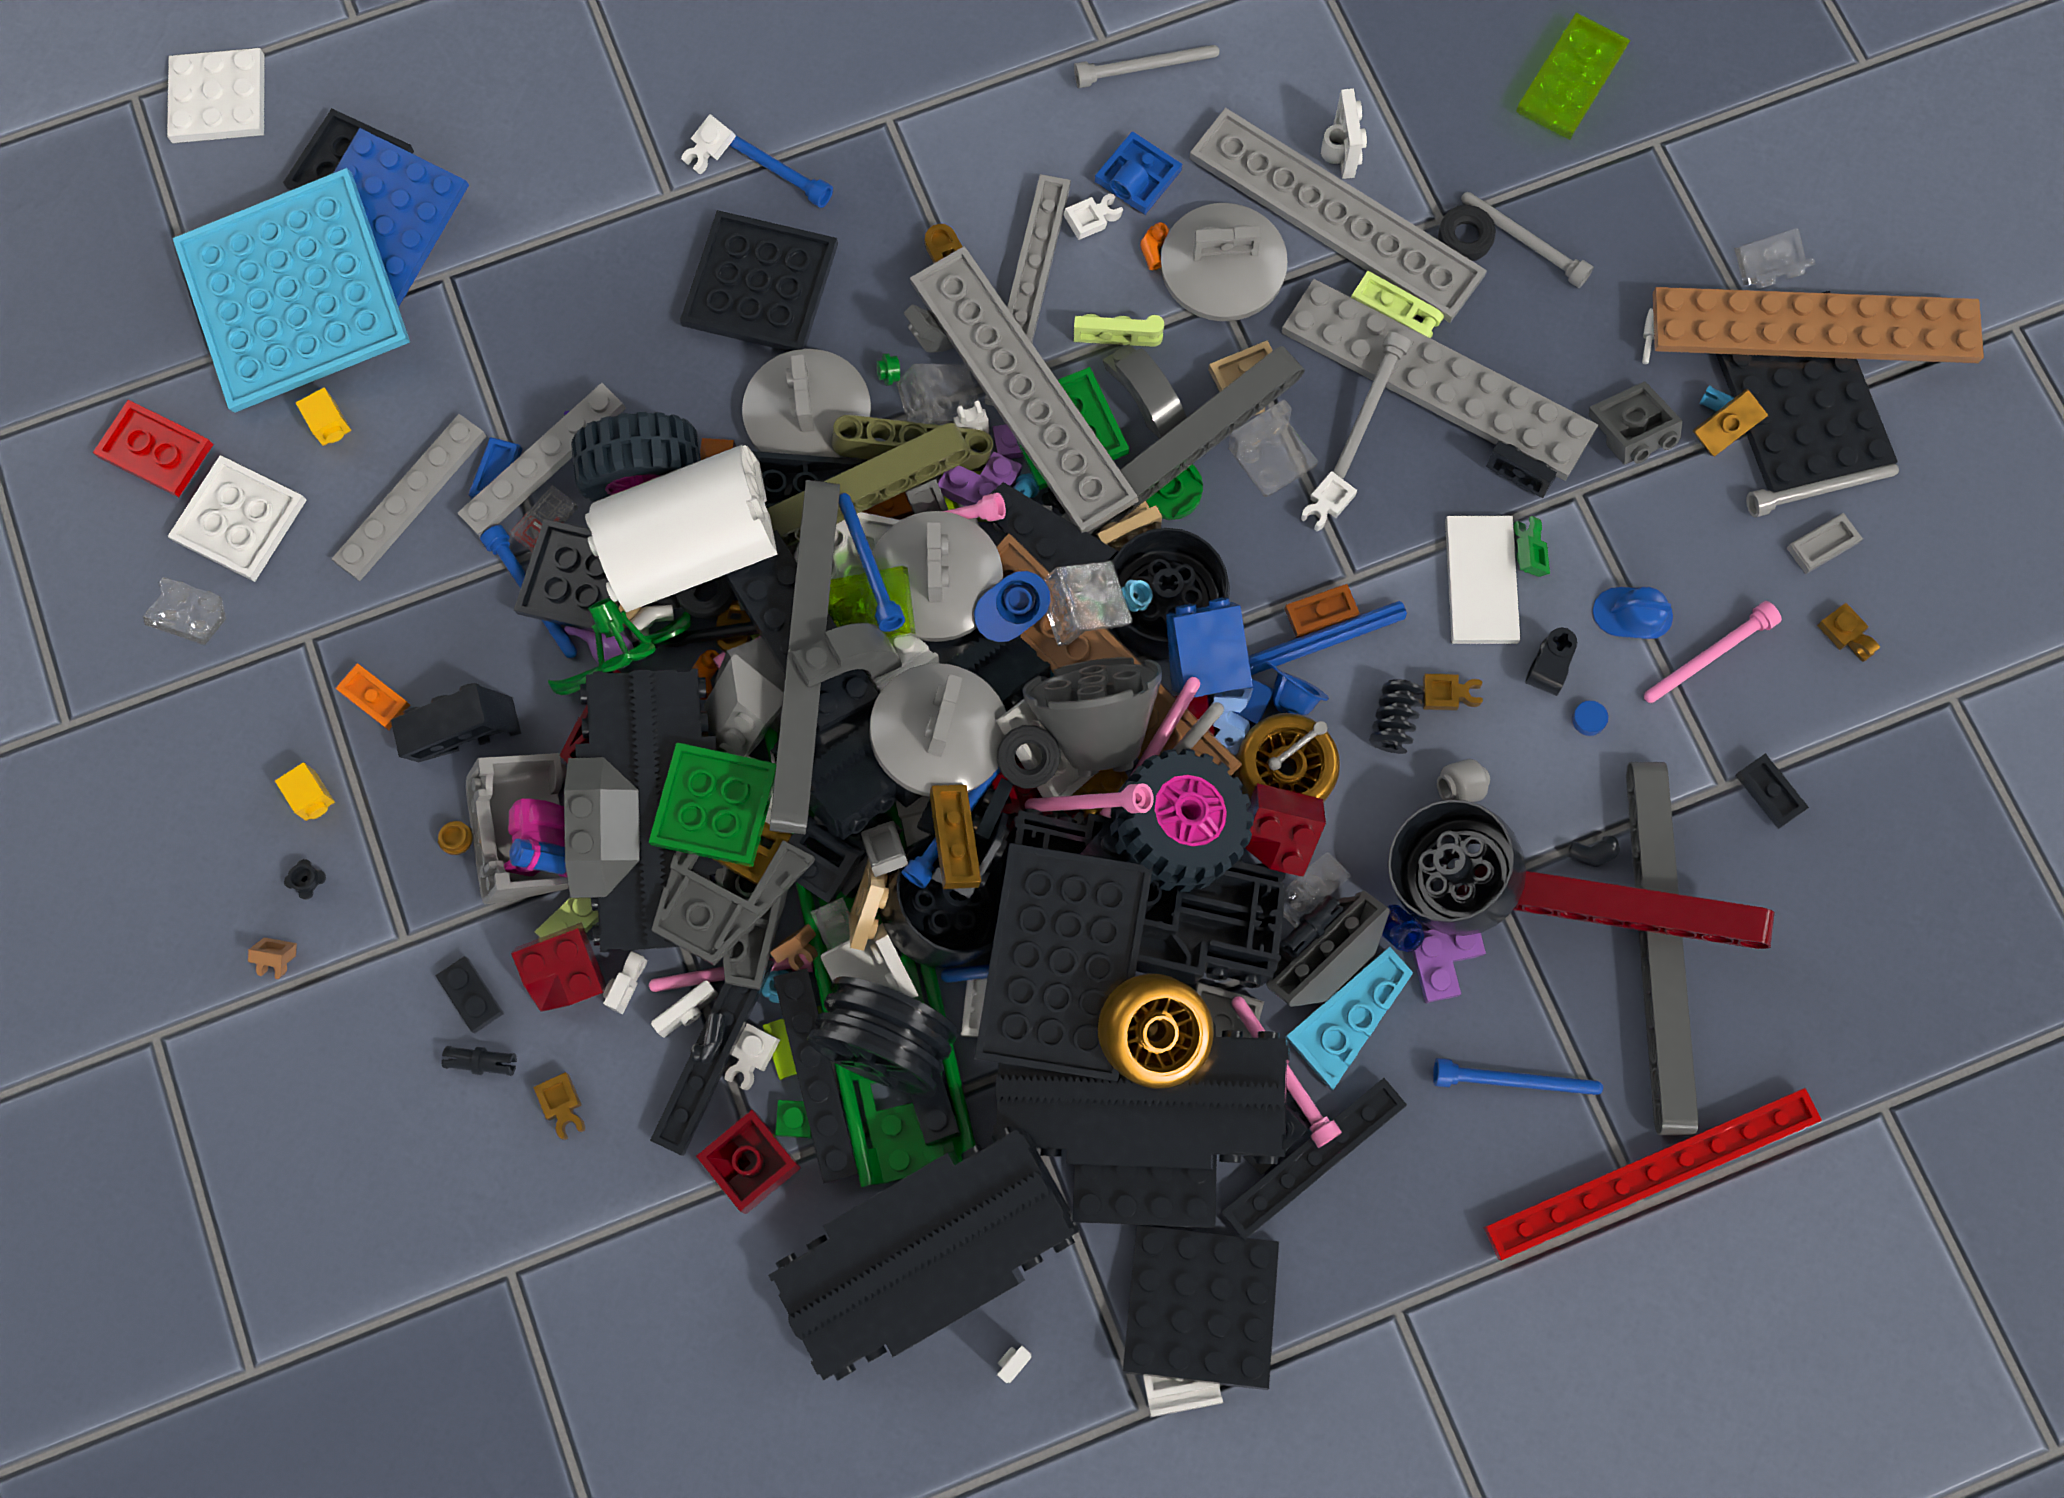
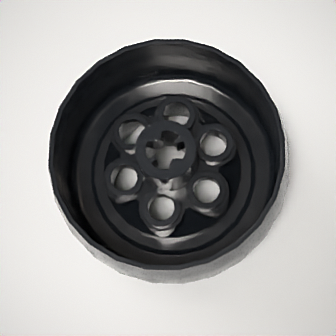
M1175 528L1149 530L1127 542L1114 557L1106 575L1104 588L1107 617L1112 628L1117 631L1119 638L1137 653L1158 659H1169L1166 614L1171 610H1175L1177 606L1196 604L1197 609L1209 606L1210 600L1229 598L1230 596L1227 570L1217 551L1210 543L1198 535ZM1142 580L1150 586L1153 597L1149 605L1156 607V613L1148 615L1140 610L1132 612L1125 607L1120 592L1127 581ZM1163 585H1170L1175 590L1167 589L1163 591L1161 589ZM1193 593L1197 601L1189 603L1186 601L1185 595Z
M1445 800L1419 809L1403 823L1390 847L1388 860L1389 875L1398 900L1416 920L1430 929L1447 935L1467 936L1482 933L1495 927L1512 912L1519 902L1525 886L1526 867L1524 855L1514 832L1498 815L1484 806L1466 800ZM1470 844H1479L1480 849L1477 853L1471 854L1468 852V846ZM1460 858L1455 861L1453 869L1447 866L1452 859ZM1479 866L1488 868L1486 876L1482 878L1475 876V871ZM1442 880L1444 882L1443 889L1435 892L1433 890L1434 881ZM1461 885L1469 886V893L1464 897L1457 895V889Z
M929 835L908 846L904 850L907 861L915 860L917 856L921 857L935 837ZM1000 857L998 861L993 859L989 867L991 872L982 889L975 888L970 898L953 889H943V885L939 882L933 884L929 881L925 888H920L902 874L904 867L887 873L888 878L885 887L889 888V894L884 909L879 908V914L891 942L907 957L932 968H952L965 965L988 953L993 946L996 928L993 925L999 910L997 902L1000 891V874L1004 866L1003 858ZM950 892L955 895V899L950 896ZM919 895L928 897L930 901L929 906H922L919 903ZM960 914L968 916L966 926L960 923ZM935 916L944 918L945 927L941 928L935 924Z

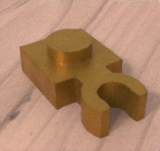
M1425 674L1423 676V687L1426 689L1423 694V710H1457L1459 708V701L1470 707L1480 706L1483 698L1472 697L1469 689H1480L1482 681L1471 679L1465 684H1459V675Z
M565 1072L533 1087L545 1118L552 1120L557 1117L558 1121L555 1129L559 1138L563 1140L568 1139L565 1127L570 1122L575 1123L579 1132L585 1131L584 1121L573 1113V1109L582 1105L568 1073Z

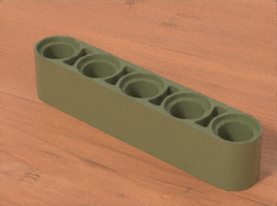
M843 415L838 417L834 423L831 443L833 450L840 456L870 460L942 425ZM958 427L969 449H978L982 452L977 453L971 450L969 459L959 466L970 471L983 470L990 458L993 447L991 436L982 430ZM843 434H848V435H851L852 437H851V438H846V437H843L842 435H843ZM874 438H882L885 441H876Z

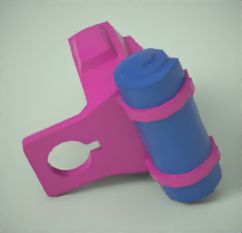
M521 798L515 801L509 810L508 832L512 835L513 843L509 851L510 860L504 864L505 871L524 876H534L540 871L566 878L564 807L538 799Z

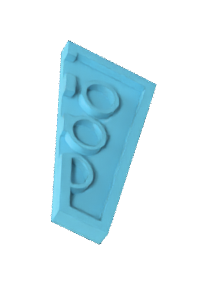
M1391 947L1387 948L1285 1037L1331 1091L1334 1090L1366 1040L1371 1036L1381 1018L1413 974Z

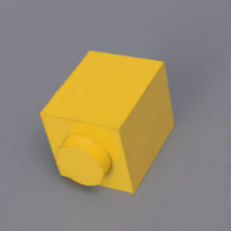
M325 387L295 402L311 432L322 446L337 442L345 434L352 431L335 400Z
M304 762L275 780L294 813L305 821L322 816L327 812L328 807L335 803L316 771Z

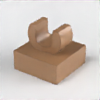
M807 924L784 938L770 951V954L777 963L788 958L790 966L797 971L804 965L799 954H803L809 963L818 956L816 949L808 944L816 936V933Z
M263 938L248 949V962L257 964L256 973L258 976L264 975L268 971V966H271L275 969V979H280L287 972V963L296 957L297 943Z

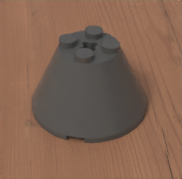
M1116 657L1066 665L1053 669V677L1041 681V676H1037L1030 680L1023 688L1024 700L1043 727L1056 740L1058 748L1071 766L1078 769L1079 776H1093L1099 773V770L1111 768L1116 772L1127 771L1134 767L1133 760L1140 754L1160 687L1162 670L1158 663L1147 659L1145 660L1146 665L1134 664L1133 657Z

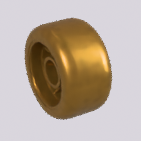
M1294 713L1276 714L1261 720L1248 731L1236 755V758L1242 763L1235 771V777H1238L1243 784L1240 788L1242 794H1248L1251 799L1255 786L1259 783L1321 798L1324 803L1337 783L1340 770L1339 753L1333 738L1328 731L1323 735H1316L1282 763L1289 764L1293 769V775L1287 776L1279 770H1271L1268 766L1269 759L1278 757L1312 731L1316 721Z
M1144 974L1123 982L1107 998L1099 1017V1042L1109 1063L1127 1079L1149 1088H1169L1190 1079L1207 1060L1213 1043V1021L1204 1000L1194 989L1185 983L1166 975ZM1157 1020V1032L1147 1037L1148 1027Z

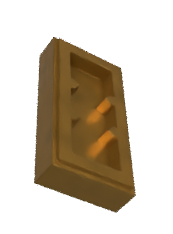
M1745 389L1692 431L1711 456L1715 457L1767 417L1768 414L1752 393Z

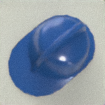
M1017 571L1005 577L988 590L977 602L974 616L979 632L987 639L996 642L1010 641L1021 635L1039 621L1049 608L1051 602L1050 590L1046 582L1039 575L1029 571Z
M1652 587L1610 588L1598 596L1593 607L1594 620L1599 628L1610 635L1618 637L1656 639L1666 634L1673 620L1671 604L1668 603L1663 593Z
M1266 662L1278 672L1273 686L1272 698L1279 712L1308 715L1321 700L1327 701L1329 699L1328 695L1314 685L1296 676L1284 673L1271 663Z

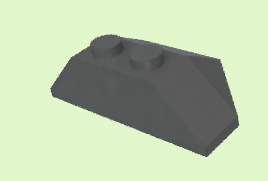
M604 757L568 758L564 788L565 865L570 898L607 897L640 861L639 790Z
M1366 891L1358 892L1355 896L1337 899L1340 903L1339 905L1343 907V911L1324 928L1325 933L1319 939L1314 938L1297 958L1288 955L1283 950L1285 947L1279 945L1278 955L1281 958L1277 963V970L1273 974V978L1266 982L1267 988L1290 1007L1326 1002L1375 955L1390 912L1387 906Z

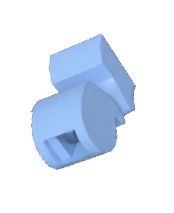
M1241 688L1216 693L1212 704L1219 702L1224 707V712L1213 724L1214 727L1219 728L1215 737L1233 755L1238 754L1240 745L1250 730L1249 721L1234 712L1240 713L1246 707L1253 688Z

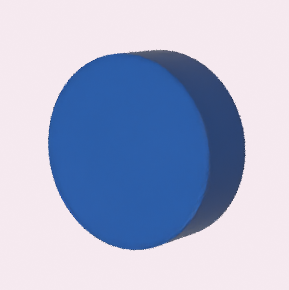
M1585 701L1574 711L1572 722L1579 733L1586 736H1594L1599 734L1607 725L1608 712L1599 702Z

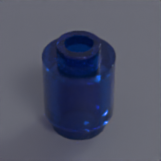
M1396 904L1387 906L1390 912L1382 936L1397 950L1405 952L1416 950L1424 940L1421 924L1401 906Z

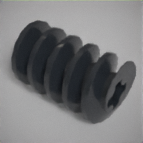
M1392 679L1383 684L1381 690L1383 696L1380 697L1378 702L1380 708L1377 709L1375 714L1378 720L1374 721L1372 726L1374 733L1369 738L1370 743L1375 748L1390 753H1407L1402 744H1412L1414 739L1406 735L1405 732H1414L1416 730V726L1408 722V719H1418L1420 715L1412 710L1411 707H1421L1423 703L1421 699L1414 697V695L1424 694L1426 690L1424 687L1402 679Z

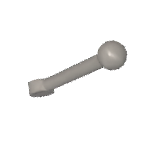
M1323 721L1316 722L1313 730L1278 757L1270 758L1268 761L1269 768L1271 770H1278L1284 760L1316 735L1325 734L1328 729L1327 724Z

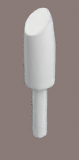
M1652 308L1649 309L1643 337L1646 339L1642 359L1643 364L1649 363L1652 340L1654 339Z

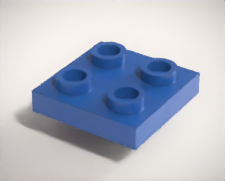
M1132 131L1095 175V182L1146 215L1182 171V163Z

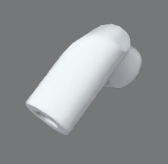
M672 605L643 607L632 618L631 622L643 635L648 636L649 628L654 622L674 620ZM631 632L632 637H633L634 639H636V640H639V639L633 634V632Z

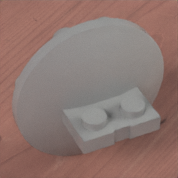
M1232 203L1208 204L1185 214L1168 232L1161 253L1162 277L1172 297L1189 312L1214 321L1244 319L1267 307L1282 288L1288 263L1286 247L1276 227L1259 212Z
M818 349L793 350L768 361L755 373L749 382L742 405L743 422L747 434L759 452L846 458L838 455L832 448L831 442L835 421L843 415L871 417L869 391L860 373L842 357ZM843 434V435H842L843 437H846V438H851V437H852L851 435H848V434Z
M922 512L900 520L881 536L872 552L890 600L900 605L905 617V623L896 630L923 641L939 642L953 640L975 630L977 626L974 611L978 600L988 590L1003 580L1001 558L989 535L969 519L949 512ZM868 581L871 598L875 607H877L876 599Z
M949 664L919 665L905 670L894 677L878 695L870 718L869 733L871 746L877 761L889 777L913 793L930 797V789L936 785H967L969 793L987 781L999 767L997 763V749L1005 735L996 720L1004 715L1006 710L992 687L976 674Z

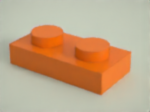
M358 663L335 688L387 730L392 728L391 719L403 715V711L411 706L405 699Z

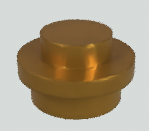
M452 821L445 824L438 834L440 848L450 855H460L466 852L473 841L471 829L460 821Z

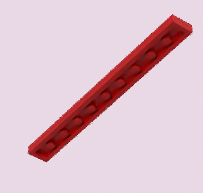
M1803 1088L1483 1228L1498 1260L1502 1261L1822 1121L1806 1088Z

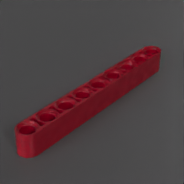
M1479 866L1475 871V876L1478 878L1486 876L1488 868ZM1526 871L1523 892L1519 902L1513 909L1515 911L1755 949L1771 948L1775 916L1774 911L1763 907ZM1461 885L1457 889V895L1460 897H1464L1469 893V886Z

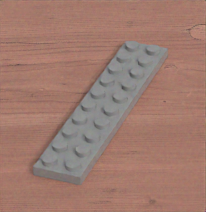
M1227 108L1222 111L1190 152L1189 159L1366 271L1379 276L1437 308L1443 313V319L1451 323L1485 277L1486 269Z
M965 246L910 277L913 288L945 332L949 341L1081 533L1089 532L1138 502L1137 494Z
M1313 279L1283 325L1282 334L1374 381L1385 356L1383 353L1385 348L1383 342L1387 333L1395 332L1407 337L1412 343L1407 354L1402 355L1400 360L1397 359L1385 387L1495 445L1498 441H1501L1504 444H1512L1518 447L1522 454L1533 460H1541L1547 463L1553 471L1557 472L1556 477L1564 481L1567 480L1595 433L1598 424Z

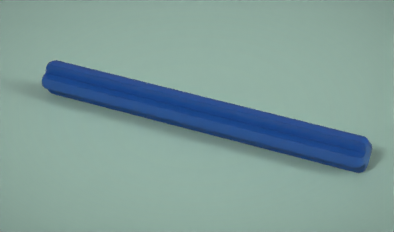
M1397 601L1249 655L1251 675L1272 668L1266 662L1276 667L1404 620L1407 616L1406 608L1401 601Z

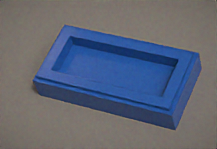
M492 437L489 438L468 494L471 499L521 456L523 450L521 445Z

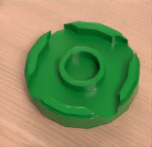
M1192 464L1147 499V505L1149 508L1157 506L1162 519L1166 520L1182 519L1191 514L1201 501L1203 493L1201 474Z

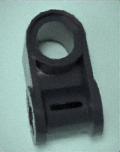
M1560 627L1550 632L1540 645L1537 656L1528 671L1525 680L1526 684L1555 696L1560 693L1577 648V637L1573 631ZM1555 641H1558L1559 643H1561V644H1560V649H1561L1562 651H1559V650L1556 649V648H1557V643H1555Z

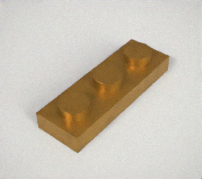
M967 785L932 786L930 789V800L943 889L978 888L981 883Z

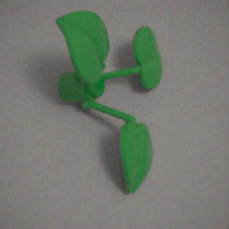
M610 597L596 602L588 609L595 621L592 628L595 632L599 665L567 679L548 680L552 691L558 695H568L579 691L580 684H586V675L593 674L596 671H602L603 673L615 671L629 665L632 661L641 660L655 652L654 644L675 637L691 626V615L684 612L669 625L645 636L627 618L624 611L620 612L616 602H613ZM623 624L639 639V646L628 650L620 634L625 630ZM601 633H604L606 638L614 636L623 654L605 662Z

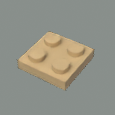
M869 858L849 915L850 948L864 951L867 940H873L876 935L878 919H875L878 908L884 909L889 894V888L885 887L888 874L875 877Z

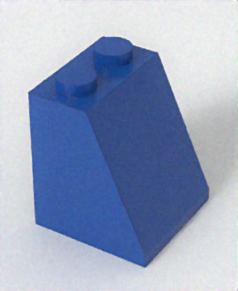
M1229 598L1210 600L1207 607L1196 609V604L1181 605L1175 607L1176 613L1166 614L1170 677L1173 691L1179 694L1187 680L1191 677H1196L1200 680V687L1194 697L1253 686L1241 605L1230 602Z

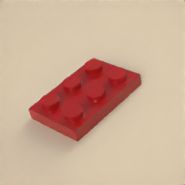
M127 400L93 453L98 458L179 498L214 444L209 439Z

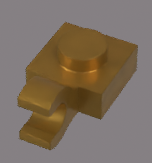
M1844 603L1817 625L1839 650L1848 645L1862 662H1865L1880 648L1879 644L1872 637L1863 634L1869 626L1847 603Z

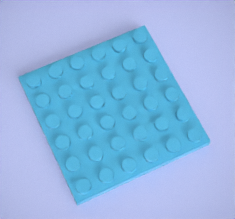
M347 168L172 238L228 409L234 413L410 343L354 177Z

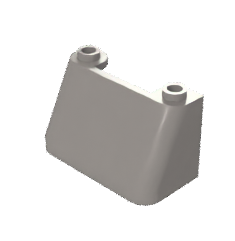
M560 753L478 758L466 778V796L479 888L484 905L569 889L567 877H560L555 873L540 871L534 876H524L506 872L504 869V864L510 860L509 851L513 843L512 835L508 832L509 810L515 801L524 798L546 800L559 804L558 793L562 788V784H565L567 773L566 765L561 764Z

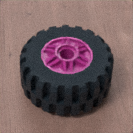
M637 412V414L622 413L614 417H603L600 421H592L587 423L586 427H581L575 433L571 442L576 488L583 497L589 498L593 502L701 461L698 433L694 426L688 420L680 419L677 415H665V413L655 412L654 414L647 412Z
M1171 749L1163 751L1160 756L1153 755L1149 757L1141 766L1136 768L1118 792H1122L1130 784L1143 783L1148 785L1153 793L1151 809L1146 813H1129L1123 807L1111 808L1110 816L1112 819H1115L1110 825L1111 836L1114 838L1118 837L1119 839L1115 845L1120 856L1125 854L1128 862L1141 864L1148 870L1153 866L1150 884L1155 880L1159 882L1158 887L1163 890L1170 891L1176 885L1179 892H1189L1194 887L1201 889L1209 886L1244 854V848L1249 844L1252 836L1251 831L1248 829L1253 826L1252 812H1247V809L1252 804L1249 795L1242 794L1240 790L1243 786L1242 782L1238 777L1233 779L1228 774L1230 768L1223 762L1220 765L1212 762L1214 757L1206 753H1202L1199 757L1195 756L1194 750L1182 749L1177 755L1176 750Z

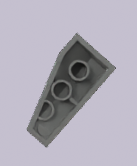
M725 866L716 871V885L746 901L750 899L757 885ZM788 890L723 956L726 984L757 990L761 989Z

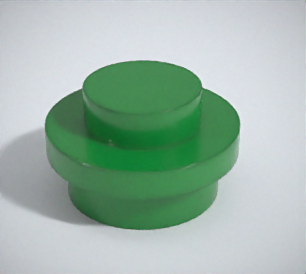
M889 353L882 354V360L877 361L879 380H884L886 386H891L893 382L900 381L898 357L890 356Z

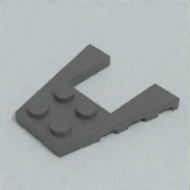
M782 841L750 899L746 901L692 872L691 869L697 861L698 855L676 851V855H673L670 866L671 872L667 885L663 889L652 931L715 966L814 863L815 858L799 848Z

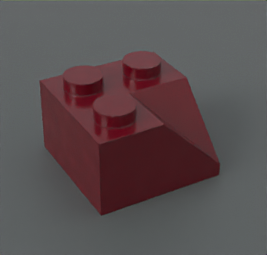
M1257 783L1250 799L1252 805L1247 809V812H1252L1253 826L1248 829L1251 831L1252 836L1245 849L1271 870L1304 877L1326 825L1323 799Z
M582 922L517 946L511 953L522 983L540 1012L570 1006L602 994L607 986Z
M750 1110L696 1155L737 1209L744 1214L750 1212L801 1169L800 1165L754 1110Z

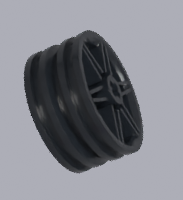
M846 976L835 978L831 985L833 993L828 994L823 1003L828 1012L818 1014L815 1020L817 1029L811 1030L807 1038L810 1046L837 1065L875 1083L919 1096L932 1095L937 1086L934 1080L939 1079L943 1072V1066L938 1060L949 1058L952 1051L950 1044L956 1041L959 1034L957 1027L933 1008L899 991L864 979Z

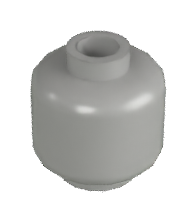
M1466 759L1444 766L1437 779V789L1444 801L1466 800L1472 803L1480 801L1487 795L1490 784V775L1487 769L1473 759Z

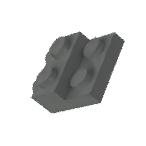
M1646 381L1589 407V417L1594 423L1598 424V427L1607 436L1606 445L1624 465L1632 461L1637 464L1642 463L1648 459L1651 452L1659 448L1664 450L1672 449L1681 439L1683 420Z

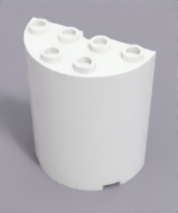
M740 445L591 504L589 513L585 514L586 522L592 532V536L588 537V543L593 554L599 556L609 581L606 583V588L613 602L619 601L625 612L777 555L770 514L765 505L767 499L760 463L748 446Z

